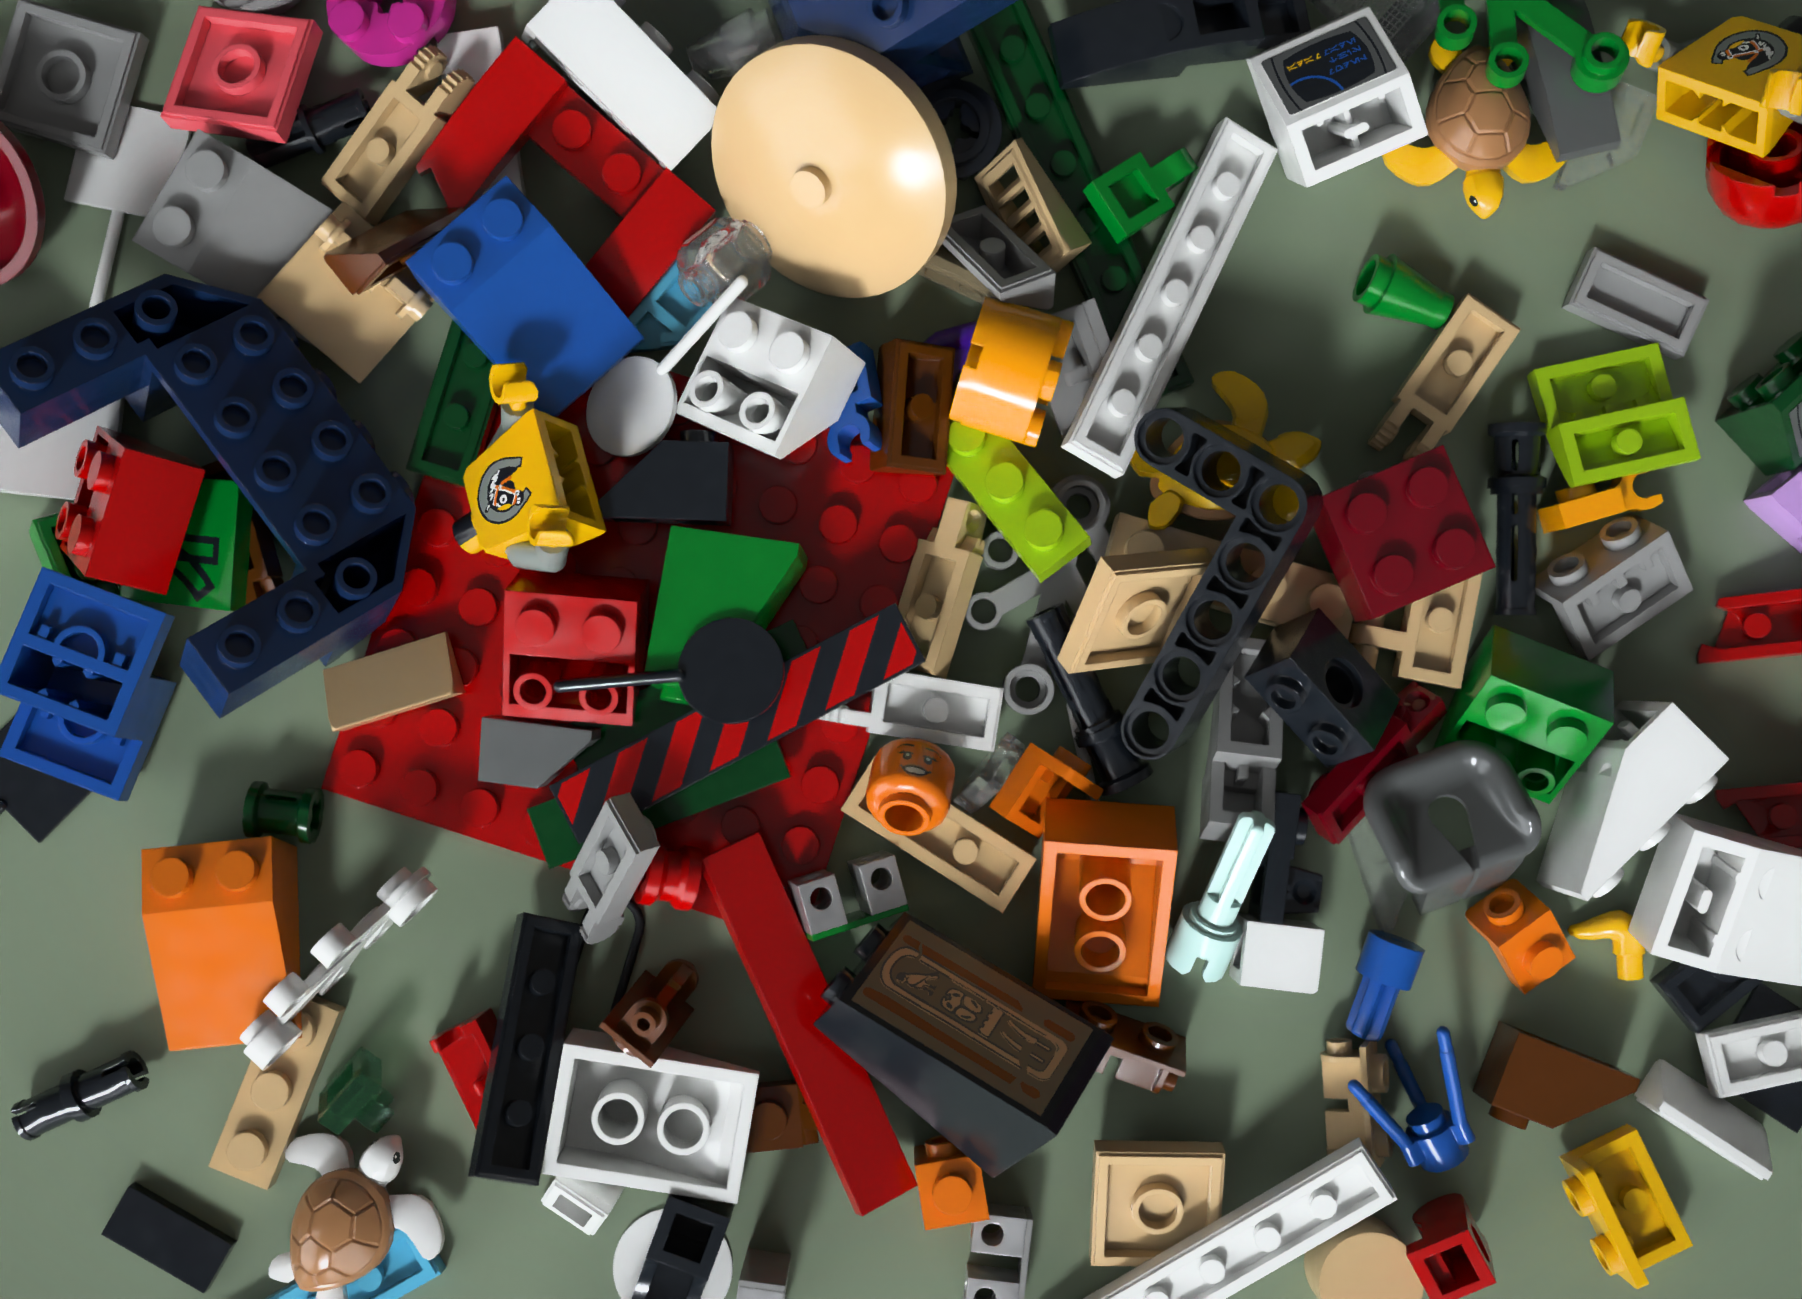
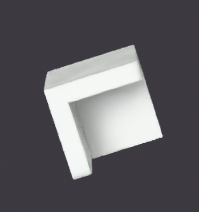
M1237 914L1236 918L1241 925L1243 933L1231 958L1229 976L1241 986L1314 994L1318 991L1325 935L1324 929L1308 921L1283 919V924L1259 921L1250 914Z

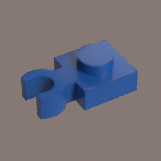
M862 341L849 345L847 348L866 364L839 420L828 427L830 428L827 437L828 448L833 456L844 463L852 461L850 444L858 434H860L862 444L872 451L876 452L882 448L881 431L868 417L869 411L883 406L873 350Z

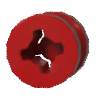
M658 841L660 847L634 892L635 902L651 906L659 900L669 902L675 910L689 911L696 900L701 880V850L698 847L687 845L678 851L666 849L664 844Z

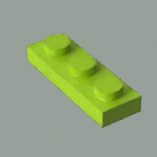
M950 420L946 466L1040 583L1092 545L1087 532L1011 440L960 425L961 423Z

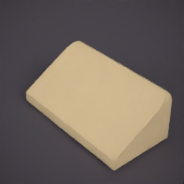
M447 632L323 670L328 718L332 732L349 730L466 693Z

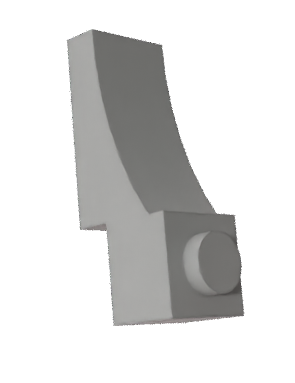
M1248 638L1214 697L1206 769L1202 779L1199 839L1227 842L1236 820L1242 812L1256 810L1264 813L1265 817L1273 822L1275 820L1276 768L1282 760L1283 719L1244 678L1266 641L1264 639Z

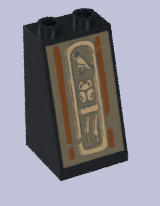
M904 912L887 929L881 924L876 923L853 951L861 958V961L853 971L844 966L826 986L820 997L828 1005L813 1023L817 1029L992 1178L1058 1135L1114 1041V1038L1105 1030L907 912Z

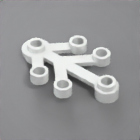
M422 866L413 874L406 867L401 868L377 892L376 896L383 901L379 907L377 906L372 909L351 931L340 922L315 944L310 953L321 963L315 967L304 981L295 972H292L280 981L264 998L263 1002L270 1009L254 1020L239 1037L247 1046L244 1053L262 1071L282 1056L302 1034L303 1031L291 1020L317 993L322 996L338 983L348 972L350 965L362 948L366 950L371 947L394 922L399 927L404 926L437 893L438 888L428 880L431 872L425 866Z

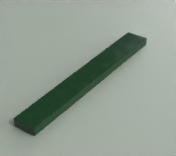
M1018 0L968 30L967 34L1014 140L1018 138L1024 140L1092 242L1070 261L1069 265L1085 301L1095 298L1111 342L1139 286L1145 269L1131 237L1117 244L1082 191L1091 181L1103 174L1065 89L1060 90L1055 66L1026 0ZM1182 353L1161 398L1194 383Z

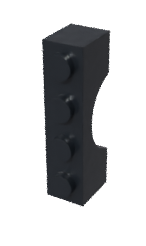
M669 1194L632 1299H700L709 1279L735 1204Z

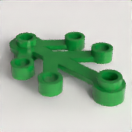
M1438 0L1439 16L1434 32L1436 42L1442 48L1450 51L1466 48L1473 40L1477 27L1475 12L1465 5V0ZM1485 0L1490 55L1486 64L1485 74L1492 85L1503 89L1518 85L1523 80L1529 65V54L1518 43L1515 16L1573 57L1570 74L1574 83L1582 90L1591 93L1607 92L1613 89L1622 79L1629 64L1630 54L1625 42L1616 34L1610 32L1592 34L1546 0ZM1451 21H1458L1467 30L1460 34H1454L1449 32L1444 25ZM1592 52H1605L1614 60L1605 63L1599 62L1593 57ZM1500 59H1511L1517 64L1518 69L1506 72L1498 68L1496 62Z

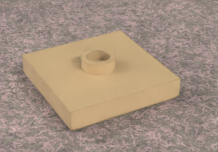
M1205 547L1101 556L1057 660L1068 674L1154 663L1213 556Z
M1094 1140L1089 1237L1091 1266L1138 1267L1222 1217L1226 1155L1223 1143Z

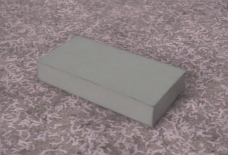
M1593 247L1587 251L1561 308L1643 346L1658 342L1662 355L1677 360L1684 357L1710 299L1600 248Z

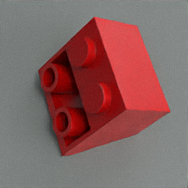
M97 426L93 441L85 439L76 457L74 475L77 478H81L74 503L66 501L58 515L55 537L62 540L60 548L86 577L166 595L205 469L190 458L117 431Z
M521 569L504 590L502 715L633 726L640 686L558 693L553 689V684L556 680L642 672L647 644L650 580Z

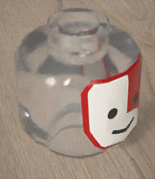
M729 216L713 219L687 239L677 252V268L680 274L678 284L682 293L694 305L699 307L705 306L709 309L738 276L743 275L747 277L748 285L737 298L747 301L770 280V260L772 258L770 244L762 231L749 221L738 220Z

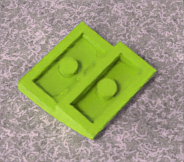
M1658 342L1537 368L1527 375L1541 422L1547 423L1546 438L1570 488L1690 463L1701 459L1685 398L1673 399Z

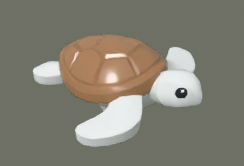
M328 1133L307 1134L297 1137L289 1144L285 1151V1158L289 1162L315 1168L322 1176L315 1180L300 1198L292 1220L290 1251L279 1254L272 1260L268 1273L270 1278L286 1283L295 1280L300 1290L317 1292L316 1299H348L346 1285L367 1275L382 1262L393 1242L394 1228L400 1229L407 1234L424 1259H434L441 1252L445 1241L444 1228L439 1212L432 1201L423 1195L417 1194L389 1195L385 1187L395 1179L403 1162L402 1139L399 1135H387L373 1141L362 1154L358 1168H355L354 1155L349 1143L340 1136Z

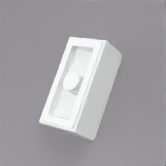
M1658 1059L1653 1064L1634 1094L1637 1097L1636 1101L1737 1167L1761 1181L1763 1178L1769 1180L1773 1169L1767 1134L1762 1124L1725 1099L1710 1096L1708 1088L1665 1060Z

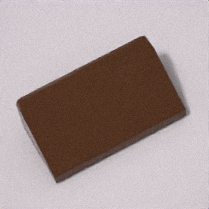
M458 207L404 211L326 252L324 260L352 295L356 293L359 295L406 269L408 266L405 262L463 213L464 209Z
M899 338L884 343L879 347L877 374L883 406L874 409L873 423L880 429L883 441L881 450L876 452L871 450L870 452L871 471L946 475L950 425L948 418L951 410L955 348Z

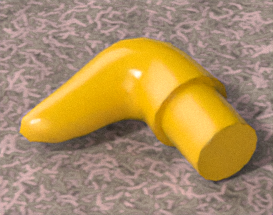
M1622 910L1608 911L1586 921L1570 925L1567 929L1569 935L1578 939L1596 940L1610 938L1613 945L1612 953L1616 955L1617 978L1621 980H1640L1644 978L1642 955L1646 951L1628 932L1633 917L1631 914Z

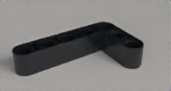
M1187 407L1160 408L1146 413L1136 426L1134 433L1135 448L1139 456L1147 464L1236 517L1123 717L1121 738L1126 748L1134 756L1144 760H1157L1186 744L1192 737L1317 521L1323 506L1322 491L1318 483L1308 474L1202 413ZM1171 419L1180 425L1184 436L1182 447L1175 455L1165 449L1162 442L1163 428ZM1224 452L1234 455L1240 464L1241 474L1238 482L1233 487L1226 486L1217 475V463ZM1282 484L1290 487L1296 493L1299 501L1297 514L1291 521L1282 519L1273 507L1274 493ZM1247 543L1256 545L1265 557V568L1259 578L1249 575L1241 564L1240 555ZM1214 600L1225 604L1232 614L1233 623L1228 633L1218 631L1209 619V609ZM1182 656L1191 659L1197 664L1200 670L1198 687L1187 685L1181 679L1178 664ZM1150 711L1160 714L1166 720L1169 726L1167 740L1159 739L1151 732L1148 726Z

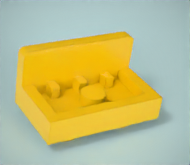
M1625 1124L1559 1156L1569 1178L1562 1181L1563 1189L1576 1212L1581 1217L1588 1216L1597 1234L1596 1237L1590 1239L1591 1247L1598 1261L1610 1276L1617 1273L1635 1289H1639L1649 1284L1643 1271L1644 1269L1693 1246L1636 1128Z

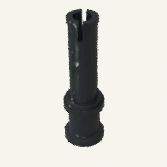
M1504 422L1488 425V435L1494 437V476L1487 479V489H1490V495H1497L1495 550L1496 608L1494 609V615H1537V609H1535L1537 495L1543 494V488H1547V478L1540 475L1541 436L1547 433V423ZM1519 442L1518 469L1515 470L1516 443ZM1515 496H1518L1517 514H1515ZM1518 525V578L1515 581L1514 537L1515 526Z
M1059 603L1028 618L1026 623L1037 640L1054 679L1072 712V716L1078 726L1074 730L1076 734L1074 740L1079 748H1086L1101 779L1098 786L1104 789L1102 796L1113 795L1145 780L1153 773L1149 762L1141 761L1139 757L1134 756L1126 748L1121 738V723L1125 713H1121L1119 709H1113L1096 672L1087 671L1068 674L1057 660L1072 625L1064 604Z

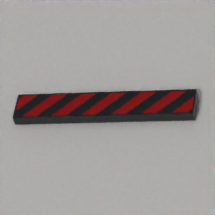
M894 603L784 661L785 674L781 691L772 706L757 718L740 724H720L710 721L695 710H692L550 785L549 788L578 844L584 843L605 801L609 800L610 797L630 792L639 810L643 812L927 661L897 604Z

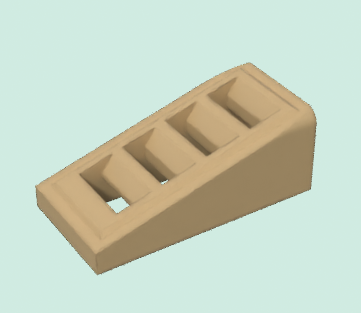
M1022 138L1011 142L974 177L987 207L1056 273L1092 243ZM1014 165L1019 177L1004 189L998 179ZM1025 189L1029 199L1021 207L1017 208L1012 200ZM1036 211L1040 221L1030 228L1026 219ZM1045 234L1050 241L1046 248L1039 241Z

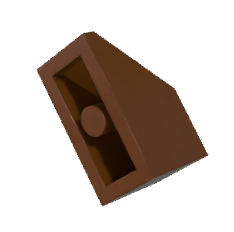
M1499 1021L1472 1091L1491 1104L1488 1114L1504 1123L1526 1130L1529 1120L1553 1129L1636 1092L1641 1079L1617 1066Z

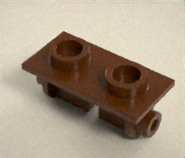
M674 959L669 961L656 977L645 970L599 1027L613 1038L614 1043L620 1050L632 1057L639 1058L648 1067L652 1068L694 1011V1008L685 1001L696 989L699 982V975L695 966L687 960Z
M1065 1000L1064 1007L1105 1030L1114 1038L1095 1072L1103 1074L1110 1056L1118 1057L1120 1060L1115 1070L1116 1079L1150 1090L1156 1094L1161 1089L1172 1092L1177 1083L1178 1076L1185 1077L1186 1037L1176 1034L1172 1029L1161 1023H1144L1116 1013L1112 1008L1098 1001Z

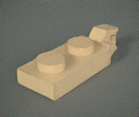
M952 497L947 498L939 528L933 527L927 540L920 538L918 540L917 549L913 556L898 606L927 661L913 669L944 679L947 678L983 556L981 555L984 554L985 541L982 540L987 516L979 505L973 502Z

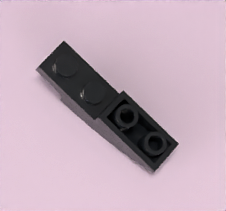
M1122 0L1051 23L1047 30L1059 88L1062 90L1178 77L1187 66L1246 60L1253 55L1310 31L1311 26L1305 0Z

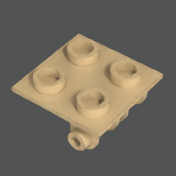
M343 201L257 297L262 299L269 308L360 384L414 322H418L430 309L434 299L417 282L408 267L359 295L357 293L354 295L350 293L325 262L324 255L326 252L373 227Z

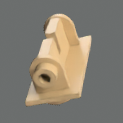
M1327 1039V1050L1320 1053L1324 1098L1348 1099V1109L1327 1108L1325 1110L1327 1155L1359 1137L1380 1168L1385 1161L1384 1157H1392L1394 1141L1348 1089V1083L1353 1079L1358 1080L1381 1104L1380 1093H1387L1389 1090L1390 1073L1387 1054L1378 1053L1377 1042L1365 1040L1359 1049H1353L1352 1039Z

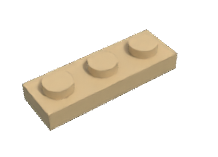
M874 756L845 801L841 811L1003 913L1037 860L1036 857L953 804H950L949 812L942 824L930 831L913 836L898 835L890 832L873 817L867 807L866 789Z
M315 995L301 1010L302 1038H298L282 1056L264 1071L252 1060L250 1061L208 1167L265 1190L270 1189L276 1184L286 1159L285 1151L295 1137L346 1007Z

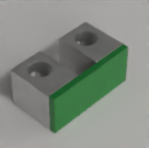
M881 850L847 861L860 910L845 914L835 874L822 869L787 880L796 914L806 937L814 942L908 911L909 907L894 854ZM879 868L880 877L876 883L872 884L871 875ZM820 887L821 896L819 900L811 904L810 896L812 892Z

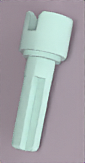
M1252 810L1251 812L1239 814L1201 901L1190 902L1184 905L1167 943L1165 952L1166 960L1181 974L1190 972L1198 957L1206 960L1202 972L1205 982H1216L1222 979L1243 933L1236 916L1276 831L1275 823L1266 818L1264 813Z

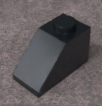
M709 430L680 431V441L663 440L598 500L604 522L732 526L734 449L729 442H719L718 432Z

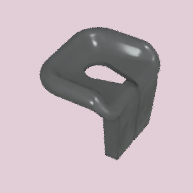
M1456 740L1390 764L1379 770L1371 778L1363 796V808L1367 821L1398 882L1404 889L1412 893V900L1420 916L1459 902L1460 898L1467 899L1503 885L1522 864L1525 856L1538 846L1541 838L1540 815L1513 765L1499 749L1478 740ZM1449 797L1462 803L1467 811L1474 846L1457 851L1429 818L1428 808L1433 801L1438 798Z

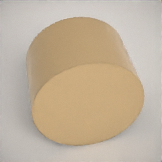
M1372 1215L1305 1253L1304 1269L1306 1278L1318 1299H1422L1424 1287L1406 1255L1405 1243L1385 1222Z

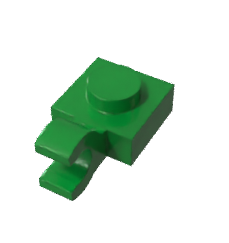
M1185 147L1177 150L1153 167H1150L1142 153L1138 152L1091 181L1082 191L1115 242L1119 244L1170 211L1175 204L1167 192L1185 181L1184 178L1196 171L1198 166Z

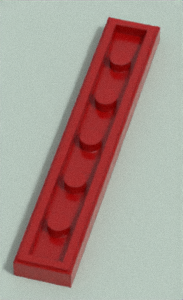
M753 833L702 857V873L851 1205L855 1213L863 1217L918 1186L867 1071L813 1025L828 1005L820 997L828 984L760 833Z

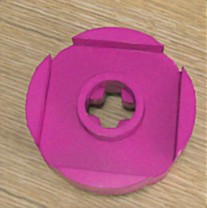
M327 0L326 9L328 24L331 30L359 58L376 66L397 67L413 61L414 55L418 54L417 50L426 46L433 37L438 43L442 40L452 25L457 2L456 0H403L402 2L392 3L389 13H383V9L380 7L382 0Z

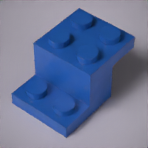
M42 567L0 665V695L21 702L0 750V757L116 801H128L177 684L152 674L175 616L60 572Z

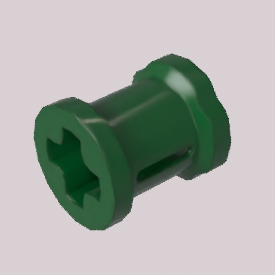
M254 781L250 785L244 801L242 815L244 835L248 838L261 837L263 833L296 836L300 843H315L323 820L324 794L322 789L307 788L305 792L270 789L267 782Z

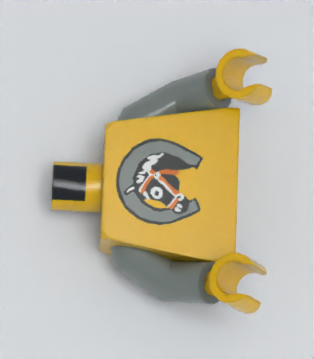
M1745 16L1731 17L1707 34L1678 44L1664 38L1667 30L1658 24L1635 18L1628 20L1621 39L1627 45L1630 56L1635 57L1639 65L1658 73L1656 119L1762 158L1771 152L1793 121L1802 125L1801 16H1789L1777 27Z
M524 362L495 364L490 369L489 385L495 403L501 404V424L487 449L465 470L463 480L471 511L454 522L452 526L453 534L460 547L470 554H477L484 550L488 554L508 559L518 569L555 573L562 570L566 565L569 548L596 538L606 532L579 430L574 424L534 408V401L538 398V390L534 382L526 380L528 368Z

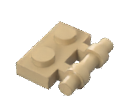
M1483 573L1406 605L1400 631L1383 628L1385 614L1375 619L1359 621L1358 624L1352 623L1348 641L1354 644L1356 650L1374 670L1379 649L1395 651L1392 677L1461 689Z

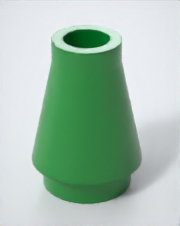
M1379 254L1372 255L1363 266L1356 280L1352 295L1353 301L1363 305V311L1366 314L1422 324L1435 330L1443 326L1454 305L1453 294L1441 290L1395 254H1391L1387 258Z

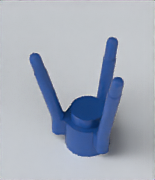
M1440 1026L1436 1034L1450 1111L1443 1109L1439 1103H1427L1407 1060L1394 1039H1388L1385 1042V1048L1414 1107L1406 1117L1408 1124L1406 1131L1399 1126L1358 1080L1353 1079L1348 1083V1089L1400 1147L1408 1165L1416 1167L1421 1164L1423 1170L1435 1173L1450 1170L1462 1163L1469 1154L1470 1148L1468 1144L1476 1139L1466 1117L1455 1052L1450 1031L1445 1026Z

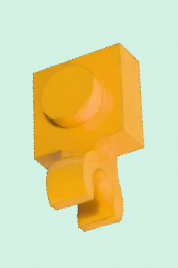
M1639 474L1612 479L1610 487L1600 492H1597L1595 483L1555 491L1558 504L1538 509L1537 512L1543 533L1545 534L1625 511L1639 512L1652 509L1660 505L1664 500L1662 494L1644 498L1638 496L1634 492L1633 481Z

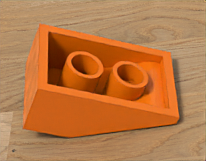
M1046 797L1032 988L1051 999L1159 1007L1178 854L1175 806Z
M273 836L141 849L142 918L169 1051L244 1044L239 1039L240 1035L262 1013L270 1009L263 1002L269 992L292 972H295L301 978L297 847ZM300 1011L291 1021L302 1030V1014Z

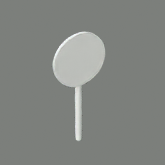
M743 275L738 276L660 363L642 356L627 357L622 359L594 384L587 402L586 419L589 432L600 448L618 457H635L654 448L666 436L674 421L677 410V390L674 380L669 373L670 370L747 287V277Z

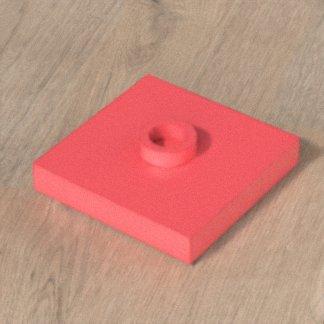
M198 6L160 117L173 129L195 132L197 129H200L210 134L287 144L323 31L313 19Z

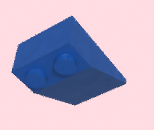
M507 176L503 177L405 262L417 282L494 365L524 362L528 368L526 380L534 382L538 390V398L534 401V408L554 417H558L644 341L641 333L559 233Z

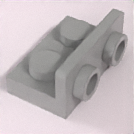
M1630 513L1607 523L1600 530V533L1572 552L1554 559L1547 569L1536 576L1535 594L1553 605L1574 652L1590 661L1694 589L1669 531L1636 514Z

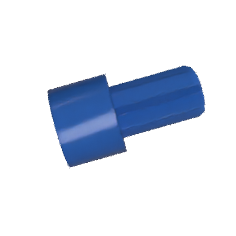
M1369 930L1355 967L1363 977L1346 1021V1028L1352 1034L1374 1042H1378L1383 1038L1399 991H1410L1425 953L1422 947L1385 931Z

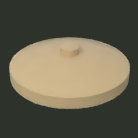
M807 35L782 41L766 49L746 63L726 86L719 100L712 127L711 150L716 182L726 209L740 233L750 246L779 273L797 284L822 294L845 298L870 297L893 290L907 282L937 253L951 227L957 198L955 161L949 139L937 112L916 83L897 65L873 49L857 42L827 35Z

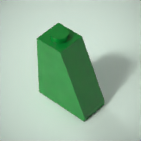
M671 525L644 672L678 669L680 655L687 641L701 627L713 621L725 618H740L754 622L766 630L806 570L808 557L801 545L793 542ZM679 682L651 684L654 688L661 689V700L689 705L681 692Z

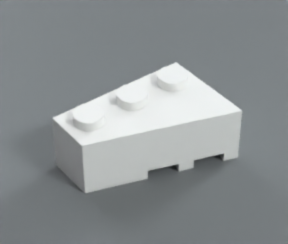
M549 0L526 25L521 39L534 51L540 48L564 72L562 76L577 92L582 90L606 114L605 117L664 170L667 167L672 171L712 129L717 109L714 104L720 98L717 92L696 71L691 70L685 75L668 57L673 51L670 43L650 23L645 21L639 27L621 9L626 0Z

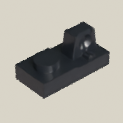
M1275 790L1274 823L1276 831L1251 885L1248 913L1263 922L1283 924L1284 914L1318 913L1321 901L1323 876L1317 872L1290 865V859L1294 860L1295 845L1302 846L1305 842L1308 829V815L1305 809L1300 807L1301 795L1288 791Z

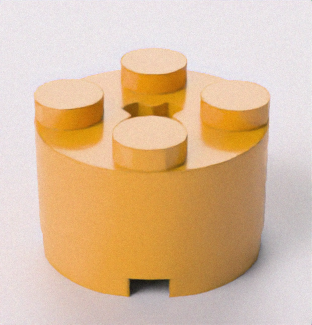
M986 296L970 342L971 346L965 365L962 368L948 419L961 423L960 425L1035 448L1047 412L1035 406L1036 403L1047 406L1048 402L1052 400L1063 363L1051 360L1050 358L1051 356L1060 359L1064 358L1074 322L1029 307L1002 302Z

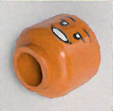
M907 737L890 741L879 749L872 763L866 789V802L869 811L883 827L898 835L913 836L932 830L942 824L949 812L955 783V765L944 750L924 739Z

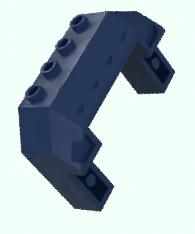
M163 274L0 348V424L18 448L124 397L142 422L178 405L295 562L296 566L290 580L188 637L179 665L219 719L318 659L326 667L385 623L403 588L416 513L412 491L406 480L398 472H390L377 455L373 438L367 428L356 419L351 420L338 403L336 390L329 377L321 369H313L300 352L297 337L291 326L283 318H275L262 299Z

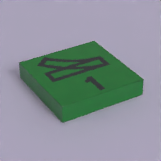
M203 478L166 595L121 585L120 596L131 600L223 611H236L246 604L253 506L237 484L232 480Z

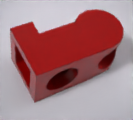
M1452 1193L1435 1198L1421 1206L1413 1214L1412 1220L1422 1239L1406 1245V1255L1430 1299H1459L1497 1283L1488 1242L1476 1225L1469 1207L1461 1194Z

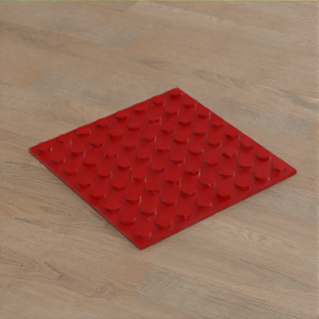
M670 371L669 373L676 385L678 404L690 377ZM592 386L557 418L578 427L597 499L599 500L654 448L635 457H618L600 448L589 432L586 419L587 402L593 388ZM498 404L484 451L501 424V404ZM675 414L668 433L660 442L663 440L680 441V431L714 430ZM830 428L825 429L781 460L719 433V442H729L734 449L732 526L604 522L606 532L596 538L569 548L566 565L558 572L650 580L647 644L642 670L644 672L671 525L799 543L808 557L806 570L766 628V631L793 619L807 649L894 603L899 606L913 556L917 549L919 538L927 540L932 528H937L954 475L947 466L946 475L871 471V449L862 444L860 434L856 435L850 444L852 461L844 463L833 456L828 448L827 437ZM423 476L415 501L416 513L402 592L385 623L372 632L364 657L447 632L466 693L349 730L340 731L321 789L546 862L527 809L555 798L549 786L578 771L574 759L548 785L537 789L478 781L482 717L488 715L504 716L502 715L504 590L521 569L514 567L508 559L488 554L484 550L477 554H470L460 547L455 540L452 526L455 521L471 511L466 488ZM640 685V690L651 685ZM872 691L845 705L850 709L869 712ZM516 717V718H524V719H532V720H540V721H548V722H556V723H564V724H569V723L573 722V721H562V720H551V719ZM820 719L805 725L778 740L792 777L656 828L657 841H661L666 849L677 851L685 845L698 847L701 850L702 857H705L753 833L759 832L796 913L787 880L822 869L826 870L844 816L841 808L851 794L870 733L866 732V727ZM575 860L560 866L571 870ZM701 872L698 894L691 909L723 919ZM820 887L812 892L810 896L811 904L816 902Z

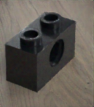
M1320 608L1273 628L1244 677L1326 768L1374 751L1401 700Z

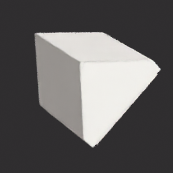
M556 1176L541 1201L544 1206L589 1236L590 1234L593 1236L613 1209L625 1187Z

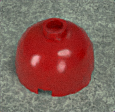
M1793 121L1771 152L1764 158L1708 138L1705 172L1707 189L1723 215L1738 224L1759 229H1779L1802 223L1801 124Z

